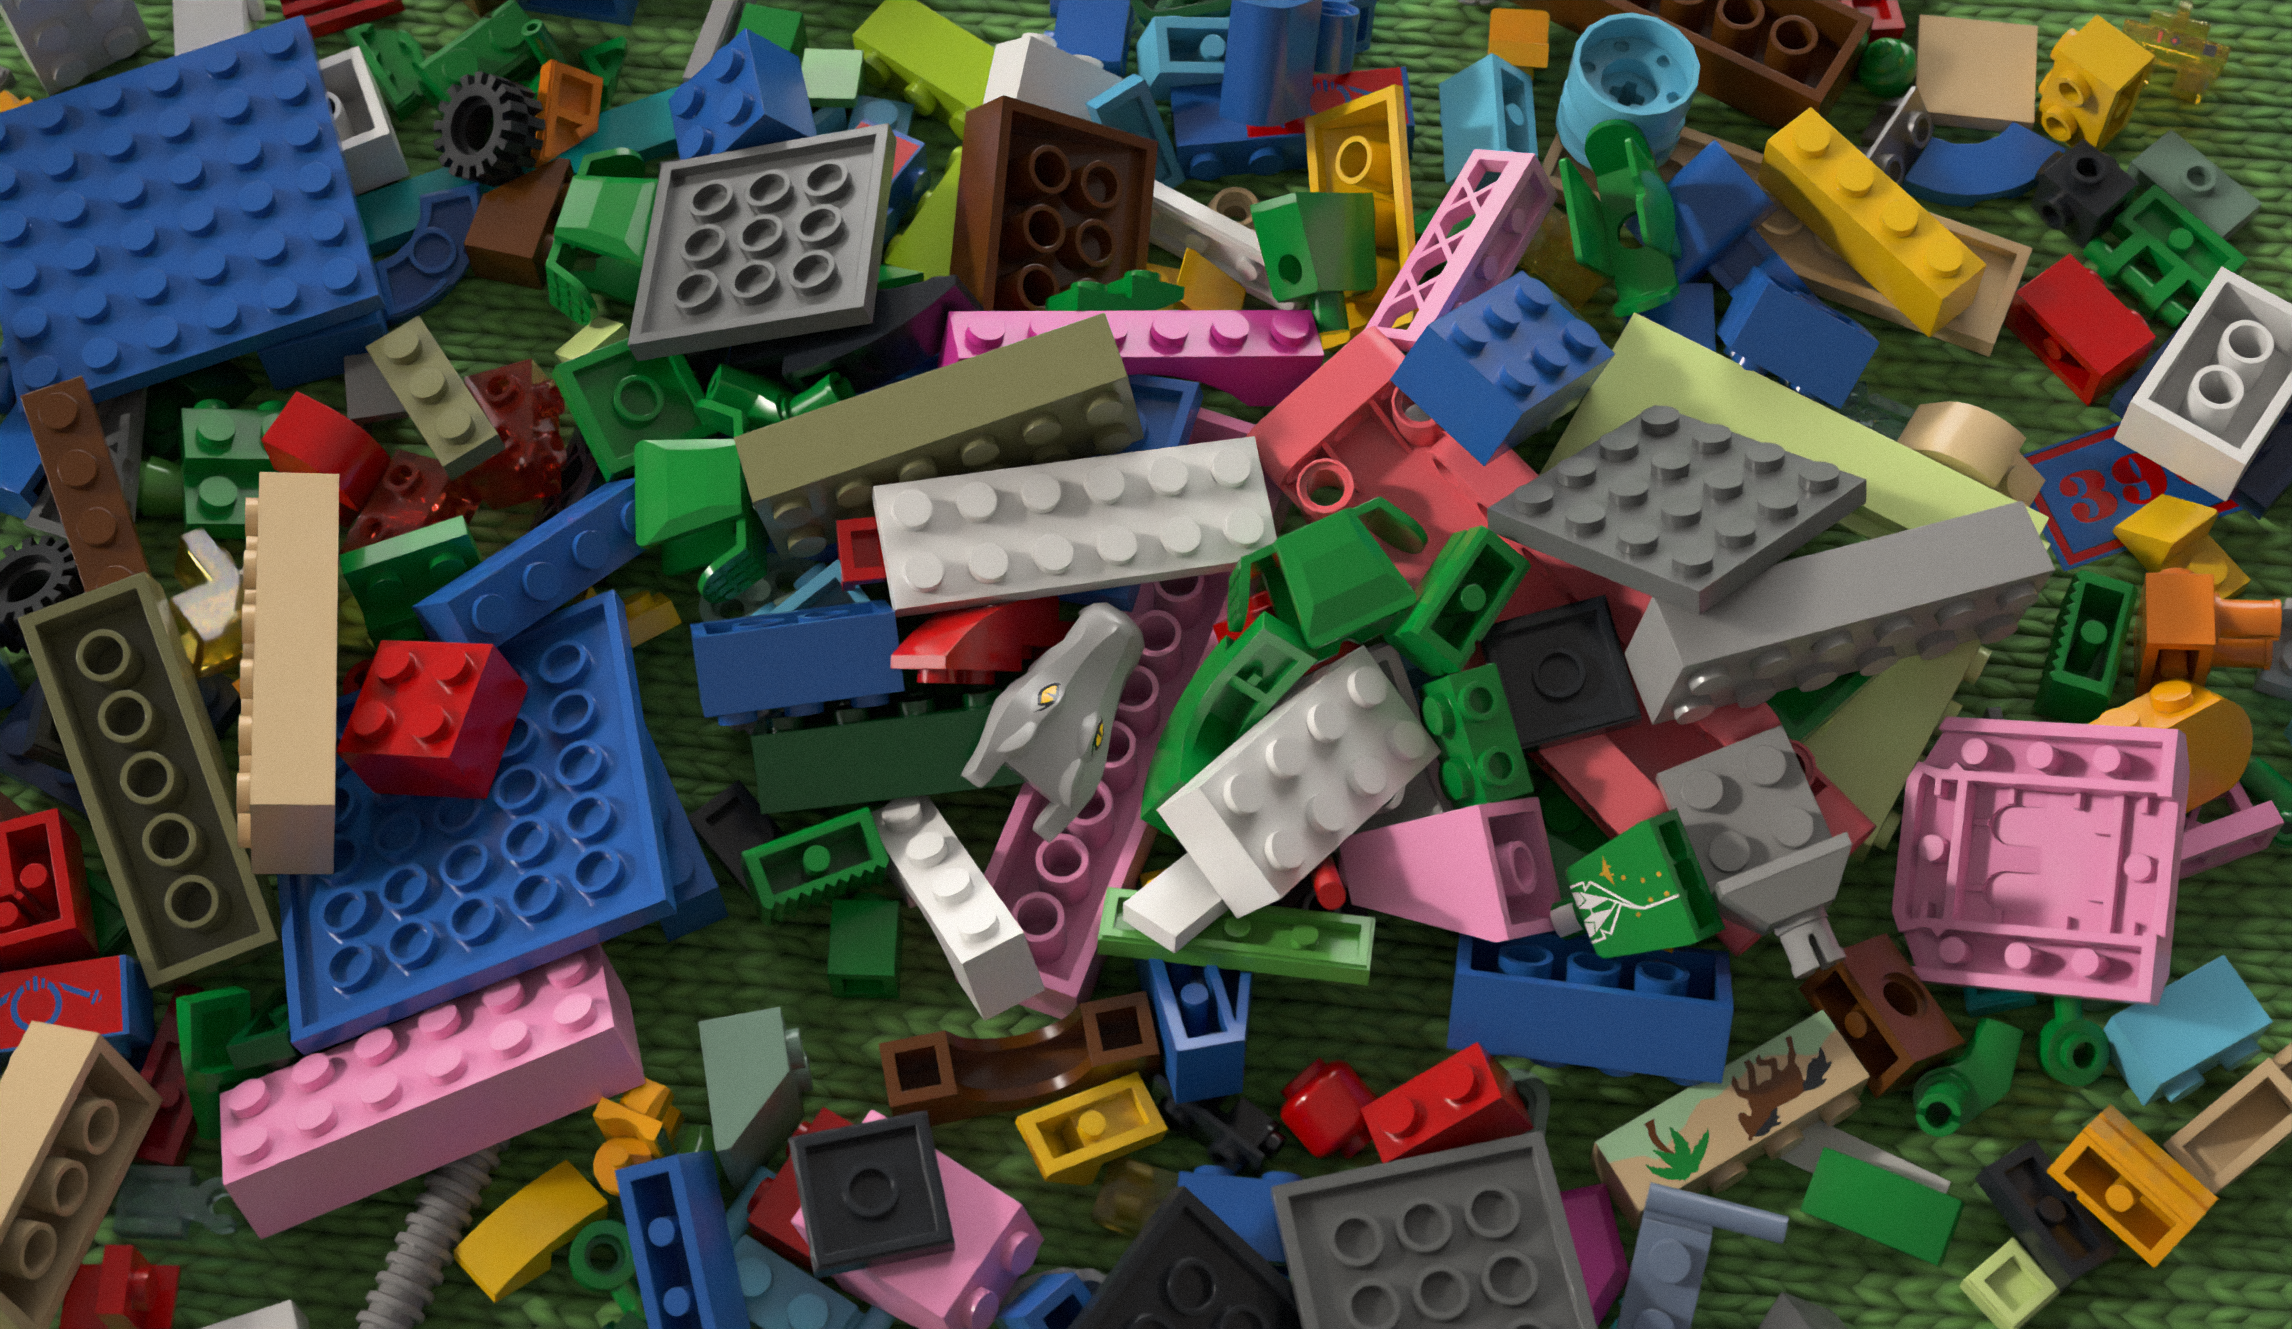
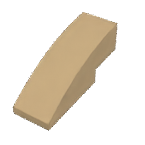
M2292 1042L2273 1058H2267L2162 1145L2178 1164L2214 1195L2224 1190L2292 1138Z

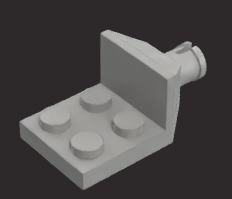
M1783 725L1657 773L1655 780L1668 810L1674 808L1678 810L1721 918L1763 936L1775 932L1777 938H1780L1792 965L1791 971L1795 979L1813 975L1815 973L1814 969L1819 968V966L1822 971L1847 958L1843 948L1839 947L1827 918L1829 916L1826 911L1835 899L1852 842L1847 832L1832 837Z

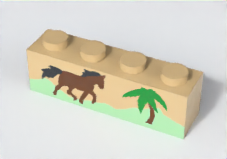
M1821 1010L1725 1066L1722 1084L1703 1082L1700 1085L1690 1086L1599 1139L1594 1144L1589 1164L1600 1181L1606 1183L1608 1193L1632 1229L1636 1230L1641 1224L1650 1182L1693 1193H1699L1707 1187H1710L1715 1194L1722 1192L1737 1183L1748 1173L1746 1164L1767 1153L1771 1160H1775L1796 1148L1805 1139L1802 1131L1823 1120L1827 1127H1831L1852 1115L1862 1105L1859 1097L1870 1075L1824 1010Z

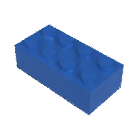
M1554 930L1496 943L1459 933L1451 994L1447 1048L1462 1051L1472 1044L1479 1042L1494 1058L1499 1055L1527 1058L1534 1064L1547 1068H1559L1567 1064L1596 1067L1601 1072L1616 1077H1627L1635 1073L1665 1076L1676 1084L1696 1086L1703 1082L1722 1084L1734 1010L1729 952L1680 946L1675 947L1673 953L1656 950L1602 959L1596 954L1589 934L1565 941Z

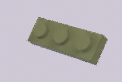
M419 316L365 347L451 481L506 449L498 433Z

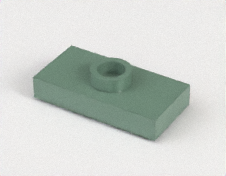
M2172 129L2130 163L2127 174L2139 182V185L2146 191L2154 184L2158 185L2225 241L2252 220L2262 205L2260 201Z

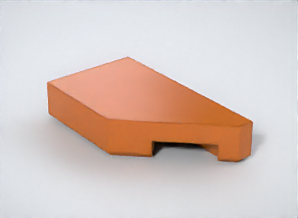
M553 59L541 66L537 101L541 102L543 111L535 117L545 120V130L536 132V138L544 140L541 151L532 149L531 156L537 160L533 167L538 168L597 132L603 78Z

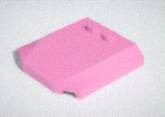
M1945 717L1938 728L1943 733L1924 763L1918 761L1906 780L1892 902V914L1898 931L1904 934L1915 966L1911 967L1921 982L2158 1006L2169 977L2190 776L2186 734L2179 729Z

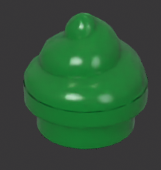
M1880 38L1872 42L1865 48L1857 65L1861 84L1870 93L1881 98H1892L1906 92L1912 85L1918 70L1916 54L1912 47L1902 40L1894 38Z

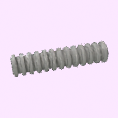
M509 1139L438 1167L435 1174H428L423 1183L428 1189L426 1193L417 1194L414 1203L418 1209L416 1213L410 1212L407 1214L404 1221L408 1229L406 1232H399L397 1234L395 1242L399 1247L396 1252L390 1251L385 1258L389 1268L387 1271L378 1272L375 1280L380 1286L377 1291L371 1290L368 1292L365 1299L370 1306L367 1311L361 1310L356 1316V1321L360 1324L358 1329H412L414 1325L419 1326L423 1324L426 1317L421 1310L424 1305H432L435 1296L431 1290L433 1286L442 1285L445 1277L440 1271L443 1266L449 1267L452 1265L454 1258L450 1251L452 1247H457L464 1240L460 1231L462 1228L471 1226L473 1218L469 1212L471 1208L477 1209L480 1207L483 1200L479 1192L481 1189L486 1190L490 1187L492 1180L488 1176L489 1171L499 1169L501 1160L497 1155L499 1152L508 1150L511 1144Z

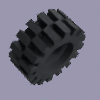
M475 72V76L466 74L461 77L462 87L452 84L447 90V93L452 98L451 102L441 100L437 109L445 113L443 121H434L433 130L442 133L441 138L433 140L435 150L444 153L438 159L443 167L450 168L448 172L455 177L494 188L496 186L500 187L510 182V180L524 175L522 166L532 169L537 162L530 154L532 149L541 151L544 140L536 138L537 131L545 130V120L535 117L543 111L541 102L534 100L533 97L536 94L521 83L485 72ZM494 115L493 131L485 145V131L488 122Z
M42 535L39 544H37L34 538L30 537L22 540V549L16 551L11 544L2 550L6 557L0 561V644L3 648L6 646L10 652L18 654L23 648L27 654H30L18 621L19 617L85 593L70 545L61 538L55 541L52 536Z

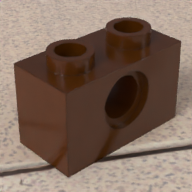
M1887 933L1843 948L1847 957L1844 961L1823 971L1819 967L1798 988L1815 1013L1824 1010L1870 1075L1866 1085L1876 1099L1916 1083L1925 1072L1944 1063L1965 1043Z

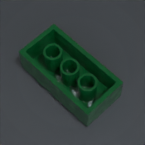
M995 679V684H962L963 693L937 696V688L935 686L914 687L905 689V691H899V700L890 701V703L884 705L853 708L851 707L850 699L833 700L834 707L824 709V712L797 717L785 716L784 708L781 707L769 709V715L759 717L751 735L761 815L980 789L961 774L979 744L995 700L1007 688H1002L1001 679ZM1002 765L991 780L981 788L1026 782L1005 765Z

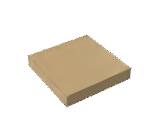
M1920 14L1916 26L1915 41L1918 70L1913 79V86L1918 88L1933 125L2004 132L2015 122L2032 131L2035 116L2038 26Z

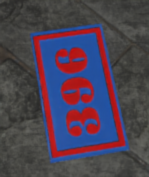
M2122 421L2023 454L2046 480L2029 508L2049 517L2043 534L2047 541L2051 543L2050 547L2064 572L2128 550L2112 532L2114 527L2161 494L2214 508L2219 513L2217 519L2244 510V508L2230 498L2227 501L2220 499L2114 440Z

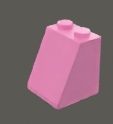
M1538 797L1479 804L1352 834L1339 845L1341 853L1339 873L1342 882L1349 890L1351 904L1496 943L1555 930L1551 921L1550 909L1553 903L1561 900Z
M871 1110L862 1123L887 1117ZM935 1149L955 1241V1250L832 1275V1278L841 1290L918 1329H987L993 1323L1000 1303L1020 1275L1024 1274L1032 1266L1038 1248L1044 1241V1238L1022 1204ZM800 1208L791 1222L808 1244L802 1209Z

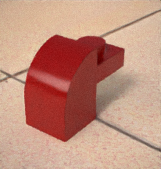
M298 391L295 392L261 439L273 468L279 472L339 474V525L347 529L350 528L360 512L365 513L374 505L381 490L382 477L392 465V461L386 451L364 429L336 410Z
M105 1245L102 1264L80 1265L63 1299L59 1329H173L182 1271L179 1265H151L133 1245Z

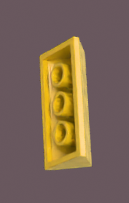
M1395 84L1305 118L1310 192L1373 193L1377 284L1371 292L1345 298L1349 331L1321 336L1323 351H1340L1366 328L1416 246L1403 87ZM1419 308L1397 318L1392 328L1407 330L1418 313Z

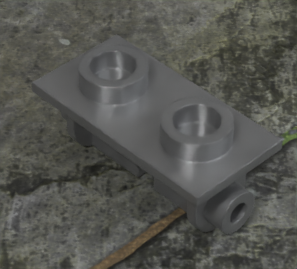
M1912 86L1904 99L1893 97L1890 101L1882 102L1875 116L1860 137L1863 145L1867 147L1855 146L1899 186L1935 131L1918 88Z

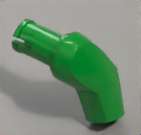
M719 363L709 383L706 399L743 411L747 419L752 423V426L757 430L855 397L856 393L845 376L840 379L839 372L829 373L817 384L805 392L796 395L789 388L774 379Z
M1980 1018L1961 1057L1931 1068L1918 1079L1913 1090V1106L1917 1112L1916 1120L1920 1128L1934 1137H1945L1952 1134L1959 1127L1967 1125L1979 1114L1996 1104L2010 1090L2024 1031L1994 1019Z

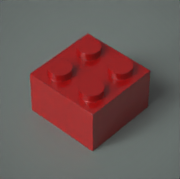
M381 640L336 753L373 793L486 799L528 686L494 644Z

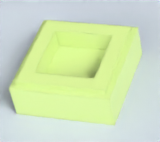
M598 316L593 322L556 350L554 355L560 363L629 338L630 332L624 324Z
M2014 1238L2010 1239L1959 1285L1998 1329H2020L2060 1294L2059 1289L2043 1268Z

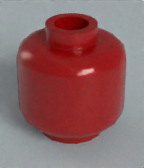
M1318 1057L1280 1091L1286 1099L1280 1109L1282 1121L1316 1158H1328L1337 1151H1340L1348 1160L1373 1139L1361 1108L1375 1101L1378 1097L1344 1060H1333L1326 1064L1321 1057Z

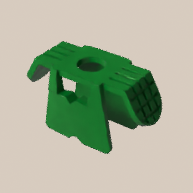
M1610 119L1600 122L1588 132L1585 139V155L1596 176L1600 200L1568 157L1559 159V168L1575 259L1579 266L1608 280L1614 279L1618 302L1612 307L1615 317H1625L1633 315L1634 312L1641 313L1673 300L1680 293L1675 261L1682 259L1681 245L1675 232L1676 216L1671 199L1672 195L1669 186L1658 172L1656 157L1645 134L1637 125L1626 120ZM1638 214L1641 235L1645 246L1639 249H1629L1622 245L1620 231L1627 219Z
M614 148L583 155L578 173L572 178L555 227L554 242L546 262L550 303L581 325H589L598 316L596 303L590 293L635 307L659 179L643 178L646 167L642 156L637 151L629 148ZM580 248L601 254V257L596 259L595 272L573 270Z
M700 399L694 408L695 414L703 422L730 437H736L756 430L743 411L708 399ZM734 439L642 440L635 445L636 543L642 549H650L661 545L662 572L667 577L673 578L708 566L698 581V590L703 598L710 603H721L731 600L766 576L769 535L754 504L752 506L748 485Z
M1381 496L1354 508L1343 509L1276 539L1274 543L1242 556L1239 563H1237L1236 568L1229 577L1228 629L1230 632H1242L1248 611L1250 579L1262 574L1276 618L1304 635L1306 644L1310 648L1318 649V660L1313 665L1336 656L1339 653L1341 643L1344 641H1351L1360 645L1386 633L1398 615L1397 613L1414 605L1417 597L1414 590L1370 532L1391 546L1411 554H1418L1423 551L1428 543V536L1417 521ZM1279 567H1282L1284 577L1278 570Z

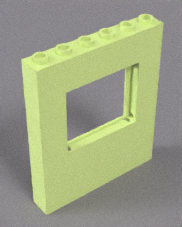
M1635 312L1612 349L1615 353L1614 357L1590 387L1539 476L1558 465L1560 461L1570 458L1599 440L1604 434L1612 432L1635 418L1643 410L1657 405L1673 407L1680 414L1708 424L1724 425L1731 432L1762 443L1778 444L1790 453L1816 462L1834 464L1841 471L1867 479L1866 503L1836 524L1868 540L2017 502L1754 371L1745 370L1740 364ZM2026 506L2039 536H2041L2049 517ZM2041 539L2047 551L2051 543ZM1979 639L1960 643L1952 651L1934 659L1923 660L1920 655H1915L1898 660L1803 743L1815 757L1817 768L1877 826L1873 833L1850 855L1851 857L1864 862L1873 845L1885 850L1902 819V815L1892 809L1902 790L1906 789L1907 778L1918 761L1924 763L1927 757L1922 754L1932 735L1940 737L1943 733L1938 728L1945 717H1957L1963 705L1952 700L1962 680L1975 685L1992 653L1991 650L1981 646L1982 643Z

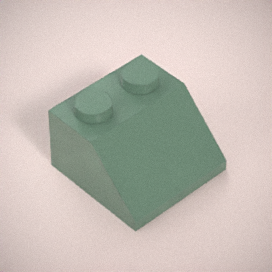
M780 1007L698 1022L716 1153L734 1193L742 1191L759 1166L766 1167L805 1116L802 1092L813 1091L807 1051L803 1049L799 1028L787 1029Z

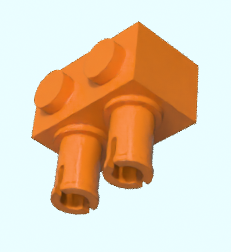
M2170 568L2159 573H2146L2133 631L2134 699L2151 691L2157 684L2170 681L2176 677L2190 680L2205 687L2211 667L2270 670L2273 658V641L2278 642L2281 635V600L2220 599L2219 593L2214 592V574H2195L2193 571L2184 568Z

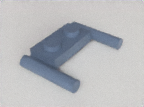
M1650 1182L1616 1329H1691L1712 1239L1713 1227L1783 1244L1789 1217Z

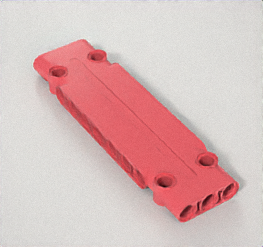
M1371 326L1355 336L1262 418L1246 437L1255 436L1262 471L1301 510V516L1307 525L1343 509L1354 508L1379 496L1417 521L1428 536L1427 545L1418 554L1401 551L1370 532L1411 588L1415 590L1453 533L1463 530L1468 531L1470 528L1481 525L1488 528L1487 508L1513 493L1518 487L1539 477V475L1512 449L1486 466H1483L1432 418L1421 422L1408 418L1405 412L1416 403L1390 381V378L1406 356L1376 326ZM1324 486L1337 487L1344 493L1338 502L1329 506L1317 505L1310 499L1315 490ZM1499 536L1528 560L1531 568L1494 623L1606 594L1624 655L1652 596ZM1480 642L1474 643L1476 650L1462 671L1486 665ZM1626 662L1642 716L1641 724L1527 753V755L1612 840L1637 823L1669 811L1655 780L1657 773L1781 725L1779 718L1766 702L1749 708H1740L1738 703L1715 708L1710 715L1693 723L1678 724L1676 719L1652 725ZM1789 739L1832 837L1845 832L1848 833L1852 842L1850 856L1873 833L1877 826L1817 768L1815 757L1808 747L1799 741ZM1722 918L1726 929L1714 934L1736 957L1743 954L1763 936Z

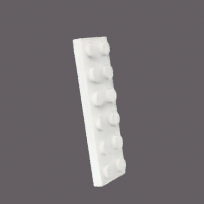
M1255 436L873 486L872 501L892 609L895 611L896 618L1233 571L1242 556L1272 544L1277 539Z

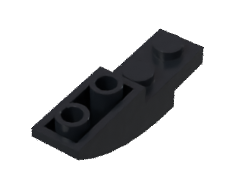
M956 274L936 276L923 282L892 289H878L872 323L731 346L729 366L774 379L791 391L796 390L799 394L817 384L829 373L839 372L840 379L845 376L857 394L900 376L939 353L949 311H984V307Z

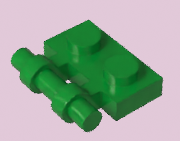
M2156 184L2114 219L2110 232L2123 243L2114 249L2101 237L2096 236L2082 252L2087 259L2098 267L2096 273L2110 286L2118 283L2140 302L2138 305L2140 311L2151 320L2159 317L2174 331L2178 330L2191 313L2176 300L2182 292L2197 303L2221 266L2239 275L2248 261V258ZM2143 258L2165 277L2156 284L2134 264Z

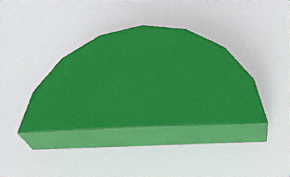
M363 24L345 30L344 33L351 48L359 46L382 96L401 123L416 112L426 98L418 88V78L420 77L418 75V65L426 60L422 45L408 31L398 29V32L390 29H375L373 24Z

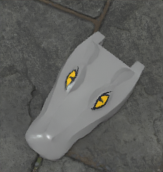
M1107 602L1093 603L1081 609L1078 613L1080 617L1067 632L1065 639L1048 649L1029 666L1027 674L1010 683L1008 688L995 700L979 744L961 774L976 787L981 788L991 780L1002 765H1005L1046 797L1050 802L1035 820L1033 831L1048 843L1055 839L1076 818L1092 799L1101 781L1107 760L1112 726L1128 678L1138 665L1145 646L1141 629L1126 613Z

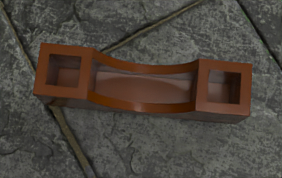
M1146 991L1080 1003L1063 1019L1044 1028L1015 1036L973 1039L960 1037L944 1030L878 1043L892 1117L927 1110L930 1127L1060 1101L1137 1071L1144 1084L1153 1082V1078L1157 1073L1161 1075L1160 1053Z

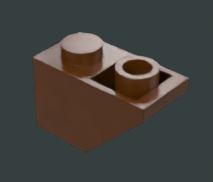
M559 157L483 194L463 244L476 277L543 291L547 281L546 262L554 242L555 227L572 178L575 175L571 160Z

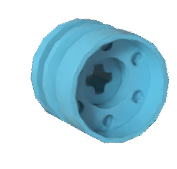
M1637 13L1609 15L1588 26L1576 42L1568 78L1565 81L1563 94L1558 105L1555 125L1565 149L1577 162L1592 170L1585 155V139L1588 132L1600 122L1610 119H1622L1634 123L1643 131L1656 157L1657 168L1664 165L1678 145L1680 133L1685 124V116L1691 107L1698 86L1700 63L1694 46L1677 28L1657 17Z

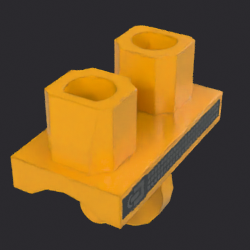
M645 1078V1084L625 1091L619 1104L602 1097L595 1109L593 1117L606 1142L596 1152L593 1162L594 1175L601 1187L611 1195L620 1196L615 1170L676 1155L677 1150L673 1141L685 1118L680 1110L671 1105L674 1095L668 1087Z

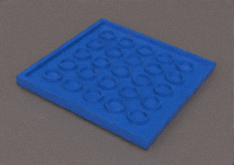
M303 15L0 113V322L19 413L28 425L29 422L20 395L82 375L88 384L93 402L96 404L386 308L313 37Z
M614 589L546 615L497 647L503 657L526 683L528 689L486 799L373 793L336 753L334 874H277L291 1044L304 1056L677 913L625 605ZM361 689L336 698V751Z

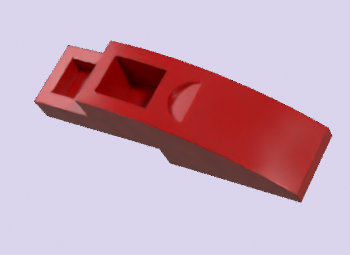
M1057 595L941 611L920 625L891 655V669L917 670V683L995 684L996 672H1022V660L1036 661L1048 649L1065 639L1067 632L1073 627L1075 622L1059 621V597Z

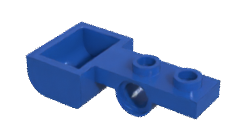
M1232 0L1219 117L1245 125L1270 127L1308 115L1313 73H1349L1353 68L1354 54L1370 49L1376 0Z
M1715 139L1667 182L1672 195L1671 199L1676 216L1675 232L1681 245L1682 259L1675 261L1679 284L1697 283L1710 272L1734 299L1752 266H1755L1820 301L1756 231L1778 208ZM1637 214L1627 219L1624 225L1645 246Z

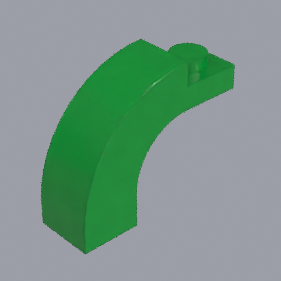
M1264 611L1236 641L1226 635L1214 648L1195 673L1177 702L1156 746L1145 781L1141 820L1178 840L1157 809L1262 720L1284 693L1318 660V649L1310 648L1306 644L1304 635Z

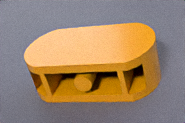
M2178 677L2157 684L2151 691L2119 708L2104 712L2098 719L2089 723L2091 725L2179 729L2185 733L2190 770L2186 813L2225 793L2236 785L2248 764L2253 744L2252 725L2247 713L2241 706L2190 680Z

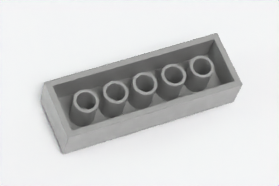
M2019 501L1774 564L1700 615L1652 597L1624 653V657L1652 725L1676 719L1678 724H1689L1707 717L1715 708L1738 703L1740 708L1754 707L1771 699L1776 692L1799 687L1802 692L1814 691L1830 684L1837 676L1858 670L1861 675L1870 676L1887 670L1898 660L1920 655L1921 659L1930 660L1947 654L1960 643L1979 639L1982 644L1998 642L2010 636L2018 629L2017 623L2027 609L2037 602L2039 592L2054 573L2055 568L2024 502Z

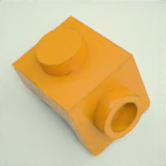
M1494 8L1490 15L1487 56L1491 53L1497 55L1530 75L1533 81L1534 70L1545 71L1548 67L1549 13L1538 10Z

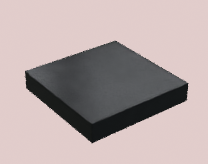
M1606 594L1494 623L1483 640L1480 641L1485 664L1488 665L1496 662L1523 754L1641 724L1642 716Z
M927 1110L788 1138L815 1279L955 1250V1241Z

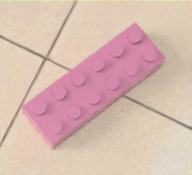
M600 943L448 1002L433 1006L384 1028L370 1030L362 1037L325 1052L306 1056L298 1063L261 1078L242 1082L234 1089L220 1094L223 1186L261 1240L600 1102L602 1097L608 1099L645 1084V1077L629 995Z

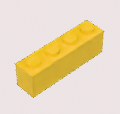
M1812 107L1767 140L1757 181L1929 338L1973 304L1987 264Z

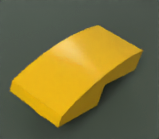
M566 1159L529 1183L491 1213L454 1249L453 1258L490 1299L496 1303L551 1269L552 1252L575 1239L584 1227L595 1221L607 1220L609 1202Z

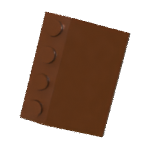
M1005 95L967 111L949 275L956 274L984 307V311H1045L1046 298L1070 290L1071 284L1074 282L1092 281L1106 285L1124 278V273L1127 271L1146 270L1158 141Z

